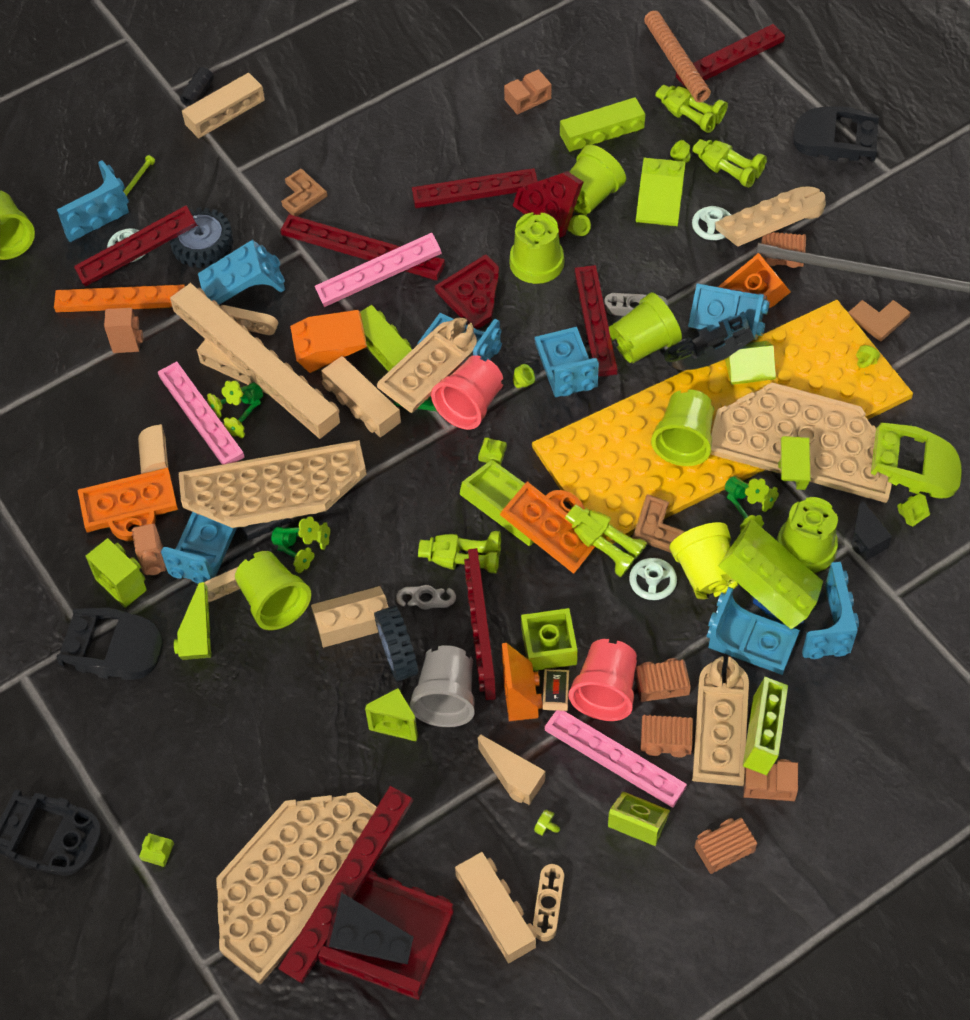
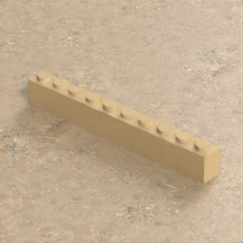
M189 283L170 297L173 311L319 439L340 423L339 409L335 403H329L318 389H313L303 376H298L288 363H283L273 350L269 351L264 347L259 338H254L250 335L244 325H239L230 313H225L221 310L215 300L211 301L207 298L201 288L197 289Z

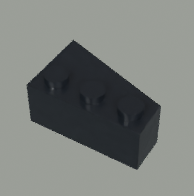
M342 892L337 893L325 947L408 964L413 936Z

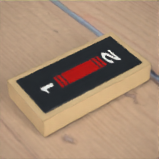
M545 669L543 710L568 711L569 670Z

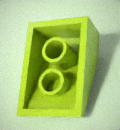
M644 158L636 222L678 226L686 162Z

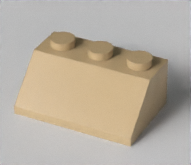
M380 586L311 605L323 648L378 633L374 612L389 608L385 594Z

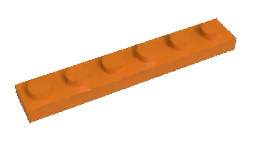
M165 285L56 290L54 309L56 312H79L116 308H173L170 297L185 286Z

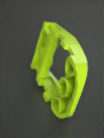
M881 423L876 428L871 466L872 475L875 476L877 472L888 476V482L896 486L898 484L904 485L909 488V492L915 494L921 491L929 493L930 497L942 499L949 498L956 493L960 486L962 469L959 455L949 442L916 426ZM903 436L913 437L915 441L921 443L926 442L922 475L897 468L900 438Z

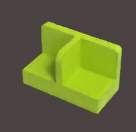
M782 436L780 440L781 458L778 462V468L781 469V480L795 481L797 490H806L810 482L809 438Z

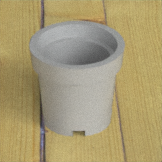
M438 646V650L433 652L430 649L425 653L419 683L411 697L410 709L416 718L430 725L456 727L466 724L473 718L475 699L472 694L473 659L471 656L470 659L466 656V651L454 646Z

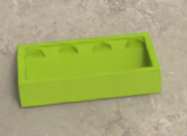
M490 460L462 482L460 489L462 497L528 546L534 543L499 515L523 487L524 482L494 460Z

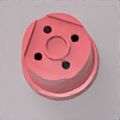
M478 355L469 357L453 374L438 382L431 392L432 402L439 414L452 425L466 430L479 426L486 415L488 406L503 387L501 383L503 375L499 368L488 359L486 362L481 360V356Z
M600 639L591 644L580 675L574 679L569 691V700L578 711L591 718L603 721H618L628 717L632 712L634 701L632 687L637 655L633 648L623 642L617 641V644L608 643L609 639Z

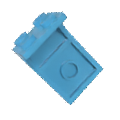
M103 160L99 161L98 164L104 183L95 191L57 209L69 242L129 213L127 207L129 200L123 192L125 189L124 184L120 178L116 179L110 165L106 166Z
M251 240L198 273L201 289L207 298L211 301L215 300L219 305L253 285H270L279 292L285 290V279L280 272L279 266L281 264L279 259L267 252L263 245L257 244L254 240Z
M697 284L688 327L696 329L707 327L709 331L720 326L719 321L726 318L728 320L732 319L744 311L753 336L757 340L758 336H763L765 323L762 322L763 314L768 313L770 301L766 300L767 296L763 294H752Z
M439 313L417 345L441 323L454 319ZM497 319L493 320L485 332L474 328L477 344L473 349L472 356H481L480 359L486 362L487 359L491 361L493 355L499 353L502 343L500 342V321ZM468 325L465 326V330L463 333H466Z
M577 327L535 337V345L555 397L568 396L575 392L589 391L598 387L597 358L589 359Z
M192 512L176 549L163 547L161 550L168 574L175 578L191 579L198 584L216 577L237 527L231 528Z
M841 562L831 563L825 584L834 626L807 633L802 650L804 658L819 659L828 655L840 657L851 653L858 631L857 628L859 627V619L857 613H853V594L848 592V574L846 570L843 571Z
M728 587L726 593L721 592L717 602V611L712 613L708 624L710 627L706 637L710 638L709 648L783 675L800 630L790 629L784 624L748 612L734 601L732 595L733 588Z

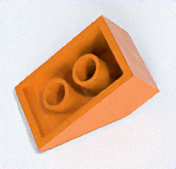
M759 253L718 286L719 288L746 293L763 294L767 296L766 300L770 301L769 308L775 306L791 292Z
M359 310L312 316L290 326L296 361L309 373L333 363L341 356L346 357L367 347Z
M502 643L503 679L509 721L538 718V709L543 708L541 694H536V686H540L538 671L533 672L532 662L508 643Z

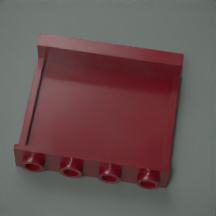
M371 871L354 900L413 936L408 964L396 963L325 946L321 947L318 954L320 963L419 1000L453 917V904L443 896L437 895L433 897L427 895L421 888L412 887L410 889L402 886V883L396 879L388 878L385 880Z

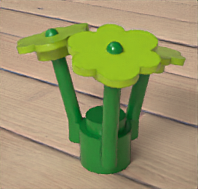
M226 381L225 387L222 388V394L226 398L220 400L215 395L209 393L207 395V403L218 418L221 417L222 404L233 403L234 405H239L241 400L245 404H251L238 420L234 417L230 419L226 417L224 419L225 423L223 425L227 431L234 437L243 438L245 433L242 422L255 407L261 404L259 399L263 397V390L255 382L240 387L237 381Z
M737 476L730 477L725 484V490L729 493L727 499L735 505L744 518L743 523L740 525V533L751 519L762 527L764 525L762 516H748L737 499H743L748 496L747 501L750 504L762 502V511L766 512L773 507L774 502L777 500L779 495L777 492L778 488L773 487L769 489L762 478L759 480L751 479L749 484H747Z
M313 517L301 519L299 521V528L276 527L272 532V543L278 545V551L285 552L295 558L293 565L296 567L295 571L297 573H301L304 569L309 568L310 562L314 558V553L311 552L309 547L305 550L301 549L298 553L289 549L288 547L296 542V536L303 538L305 544H310L312 540H317L320 543V548L323 550L329 544L330 528L327 522L319 526V523L314 521Z

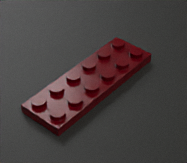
M468 549V559H464L465 578L471 612L470 617L479 675L480 692L485 691L486 700L496 699L495 677L478 549Z

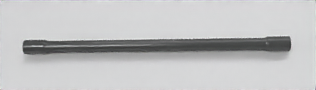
M758 243L756 255L759 253L765 258L788 260L970 293V282L783 249Z

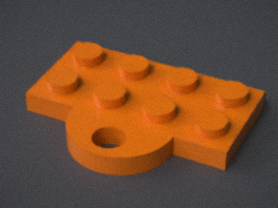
M168 468L78 490L86 532L110 527L112 533L117 538L125 541H134L133 532L128 531L130 526L155 524V515L178 510Z
M526 482L499 515L574 574L595 546H586L572 528L573 524L565 519L571 509L566 508L563 502L570 503L572 507L577 504L584 510L582 502L572 493L563 490L551 491L545 496L529 482Z

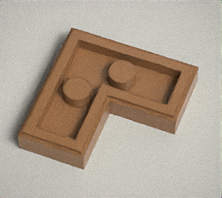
M299 169L285 178L286 184L295 193L282 200L281 203L291 215L299 216L326 198L327 191L304 170Z
M863 300L848 312L857 325L880 342L910 316V312L894 300L880 312Z
M647 494L632 538L642 539L648 545L671 553L669 549L671 542L683 534L684 531L663 524L669 502Z

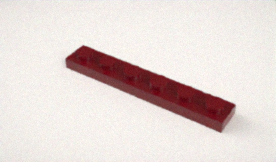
M771 24L694 62L693 65L705 81L784 42L785 35L774 24ZM676 72V78L684 85L683 81Z
M532 168L412 187V195L416 209L517 193L518 188L538 180L535 169Z
M186 205L74 267L83 285L86 287L198 225Z
M596 265L575 268V278L591 359L597 358L598 377L617 375V365Z

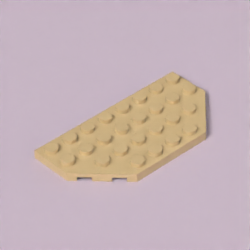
M770 383L764 386L763 389L755 393L752 392L727 407L725 405L719 408L716 412L711 431V455L781 474V469L778 468V462L781 458V437L809 438L810 482L885 503L889 499L892 483L888 482V476L879 472L875 476L871 474L876 428L869 423L865 417L866 413L860 406L780 384Z
M359 440L179 472L181 502L183 508L231 528L245 527L252 524L267 523L274 520L327 511L366 475V469Z
M357 792L347 793L346 796L332 797V795L313 797L311 800L285 801L216 878L220 932L219 948L221 953L261 985L291 949L377 807Z

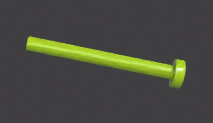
M146 156V162L123 191L126 196L149 165L155 163V159L152 156Z

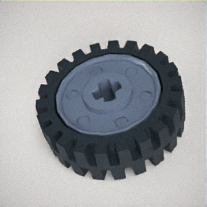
M196 208V212H193L191 209L190 212L198 226L170 240L171 249L176 259L180 260L184 265L187 263L189 267H193L196 264L197 268H202V264H205V267H209L210 262L214 264L218 259L229 255L230 249L233 247L231 226L228 219L222 213L218 214L217 210L213 209L211 212L210 208H205L204 211L201 208Z
M392 606L374 612L379 638L381 639L387 662L390 665L395 680L399 681L417 675L416 657L398 608Z

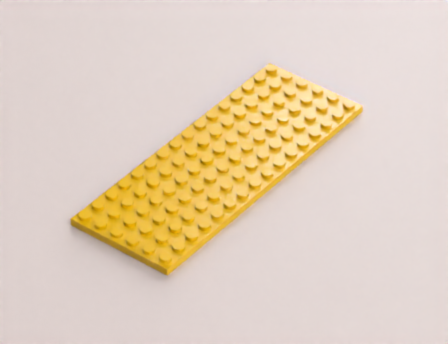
M835 300L763 334V336H758L757 340L754 339L749 342L767 341L774 346L776 379L731 385L724 359L706 367L683 371L532 442V448L560 490L575 495L582 502L584 508L609 516L611 518L609 524L625 535L631 536L634 533L647 494L669 502L664 517L666 519L725 490V484L732 476L746 480L765 470L711 454L706 461L695 466L675 465L658 456L652 448L651 438L657 424L663 419L669 399L673 393L680 390L681 393H687L688 390H696L707 395L711 399L712 407L714 406L712 431L716 412L719 408L725 405L727 407L738 399L763 389L764 386L770 383L780 384L860 406L866 413L865 417L867 420L912 399L913 392L881 353L877 364L869 365L866 368H859L857 366L858 358L856 354L860 346L868 345L875 349L877 348L840 302ZM602 535V537L609 541L611 544L616 543L607 535Z

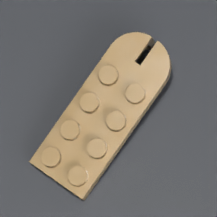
M815 187L795 188L788 192L780 193L769 200L761 201L755 206L745 208L736 214L725 216L723 219L715 222L716 230L736 246H741L804 218H818L823 214L826 206L825 194Z
M455 318L452 321L441 323L378 381L377 388L413 413L431 396L432 389L438 382L453 374L473 355L477 339L472 323L467 326L466 333H463L467 323L465 318Z
M721 656L705 666L699 677L692 781L743 786L749 679L744 669L733 658L728 657L726 683H722L724 656Z

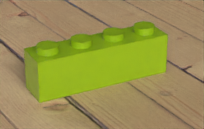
M636 97L561 120L560 136L569 152L582 149L586 145H593L643 129L645 126V113Z
M371 305L360 311L367 348L389 372L412 351L411 345L407 339L400 337L393 324L390 325L386 321L384 314L381 311H377Z
M764 677L755 692L743 767L767 775L778 758L788 685Z

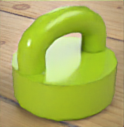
M684 140L678 141L671 149V157L676 161L689 162L691 158L690 145Z
M585 215L573 216L568 226V231L575 236H585L591 229L590 220Z
M868 345L860 346L856 354L858 358L857 366L859 368H866L869 365L877 364L880 357L879 351Z
M522 364L515 368L513 383L516 388L528 387L535 382V374L530 366Z
M547 809L544 810L534 828V832L541 836L545 834L547 829L555 833L560 832V827L551 822L555 813Z

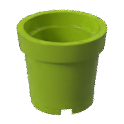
M586 145L577 156V162L569 171L584 181L574 212L580 215H587L610 193L616 192L626 182L625 172L619 162L611 154L598 146Z
M0 191V260H7L20 256L31 246L35 231L30 220L23 212L19 211L10 195Z
M528 213L522 216L516 223L514 245L510 251V269L522 281L533 284L549 282L562 272L565 263L564 252L559 242L558 225L556 220L546 213H541V215Z
M652 292L642 298L638 306L609 327L612 340L616 339L619 344L616 348L629 363H635L665 346L671 347L682 340V333L673 313L665 302Z
M680 390L671 395L663 419L657 424L651 438L652 448L658 456L667 462L680 466H695L708 459L712 447L710 432L714 413L711 399L704 393L696 390H688L687 393H681Z
M809 497L804 501H798L792 506L787 522L781 527L776 540L813 573L820 572L828 568L837 555L838 538L836 527L838 516L833 511L832 505L824 499Z
M257 552L253 554L255 558L250 561L245 559L239 565L235 573V580L250 604L251 613L257 624L265 630L281 629L293 623L304 613L311 600V590L300 577L293 575L272 552Z

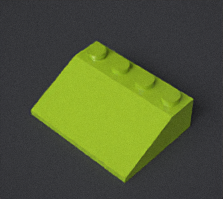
M753 519L747 523L718 565L790 629H793L809 616L818 601L823 581Z

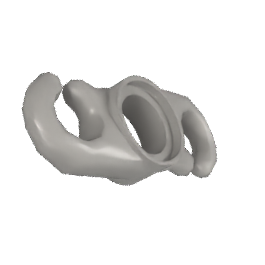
M423 585L420 587H404L398 591L396 600L399 605L405 606L406 602L403 601L402 596L409 594L412 596V599L408 602V606L417 605L421 609L428 610L431 608H448L454 604L456 594L452 589L448 588L446 592L450 595V599L445 601L440 598L445 592L444 589H434L432 586ZM423 593H430L433 596L428 602H423L419 599Z

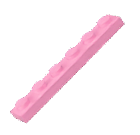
M430 233L316 285L315 288L324 307L442 254L433 233Z
M178 362L158 371L162 382L221 464L235 463L245 458L243 451Z
M556 710L545 725L546 732L672 808L686 789V783L565 711Z

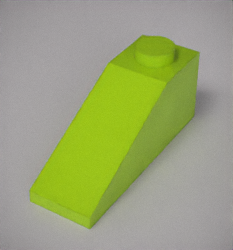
M204 582L198 584L177 632L178 639H174L175 654H178L182 660L211 658L208 587Z

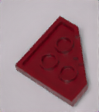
M566 171L518 188L513 207L523 214L533 213V215H541V213H546L552 216L557 222L559 238L566 234L584 181Z
M485 254L435 285V292L460 318L467 320V325L472 323L473 328L478 330L492 321L499 267Z

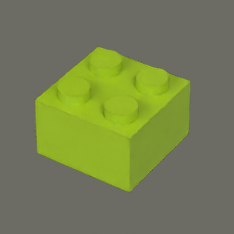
M107 538L88 553L86 559L95 580L126 608L147 591L144 584L146 579L139 570L141 566L133 557L129 559L119 543L113 544Z
M569 608L521 615V630L526 658L532 662L533 671L577 665L578 651Z

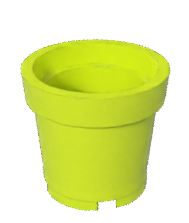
M709 523L690 529L675 538L669 546L675 561L681 564L698 599H708L707 594L712 593L717 597L720 596L721 592L726 593L728 587L734 589L738 586L737 582L718 566L730 549L731 536L725 523Z

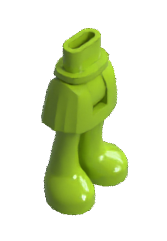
M662 85L655 95L661 99V102L673 115L678 118L682 115L687 116L707 133L712 132L716 124H720L728 107V103L723 100H718L713 106L705 102H696L688 89L680 86L676 88L673 85L670 87Z
M699 139L694 145L692 152L699 154V158L714 172L718 173L722 169L739 180L745 187H751L755 182V178L758 179L765 168L767 156L763 154H757L753 160H750L732 150L733 147L720 141L712 142L708 140L706 142Z
M577 504L574 505L565 517L567 521L573 524L572 528L586 546H595L613 559L615 562V573L620 578L647 545L646 541L633 539L609 524L611 520L609 516L587 508L583 510ZM605 534L611 539H613L615 542L621 545L628 552V554L620 550L613 544H611L609 541L603 538L602 535Z
M492 531L488 539L483 541L458 538V534H445L435 536V539L431 537L430 540H420L418 557L428 558V561L454 570L457 564H464V559H468V554L460 553V551L477 548L478 553L486 554L478 555L480 568H484L489 573L496 574L501 551V532Z

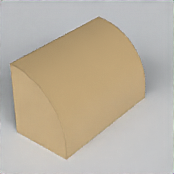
M162 424L144 429L138 437L141 474L168 468L166 437Z

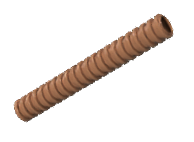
M650 11L644 18L645 24L696 102H704L711 94L709 87L658 11Z

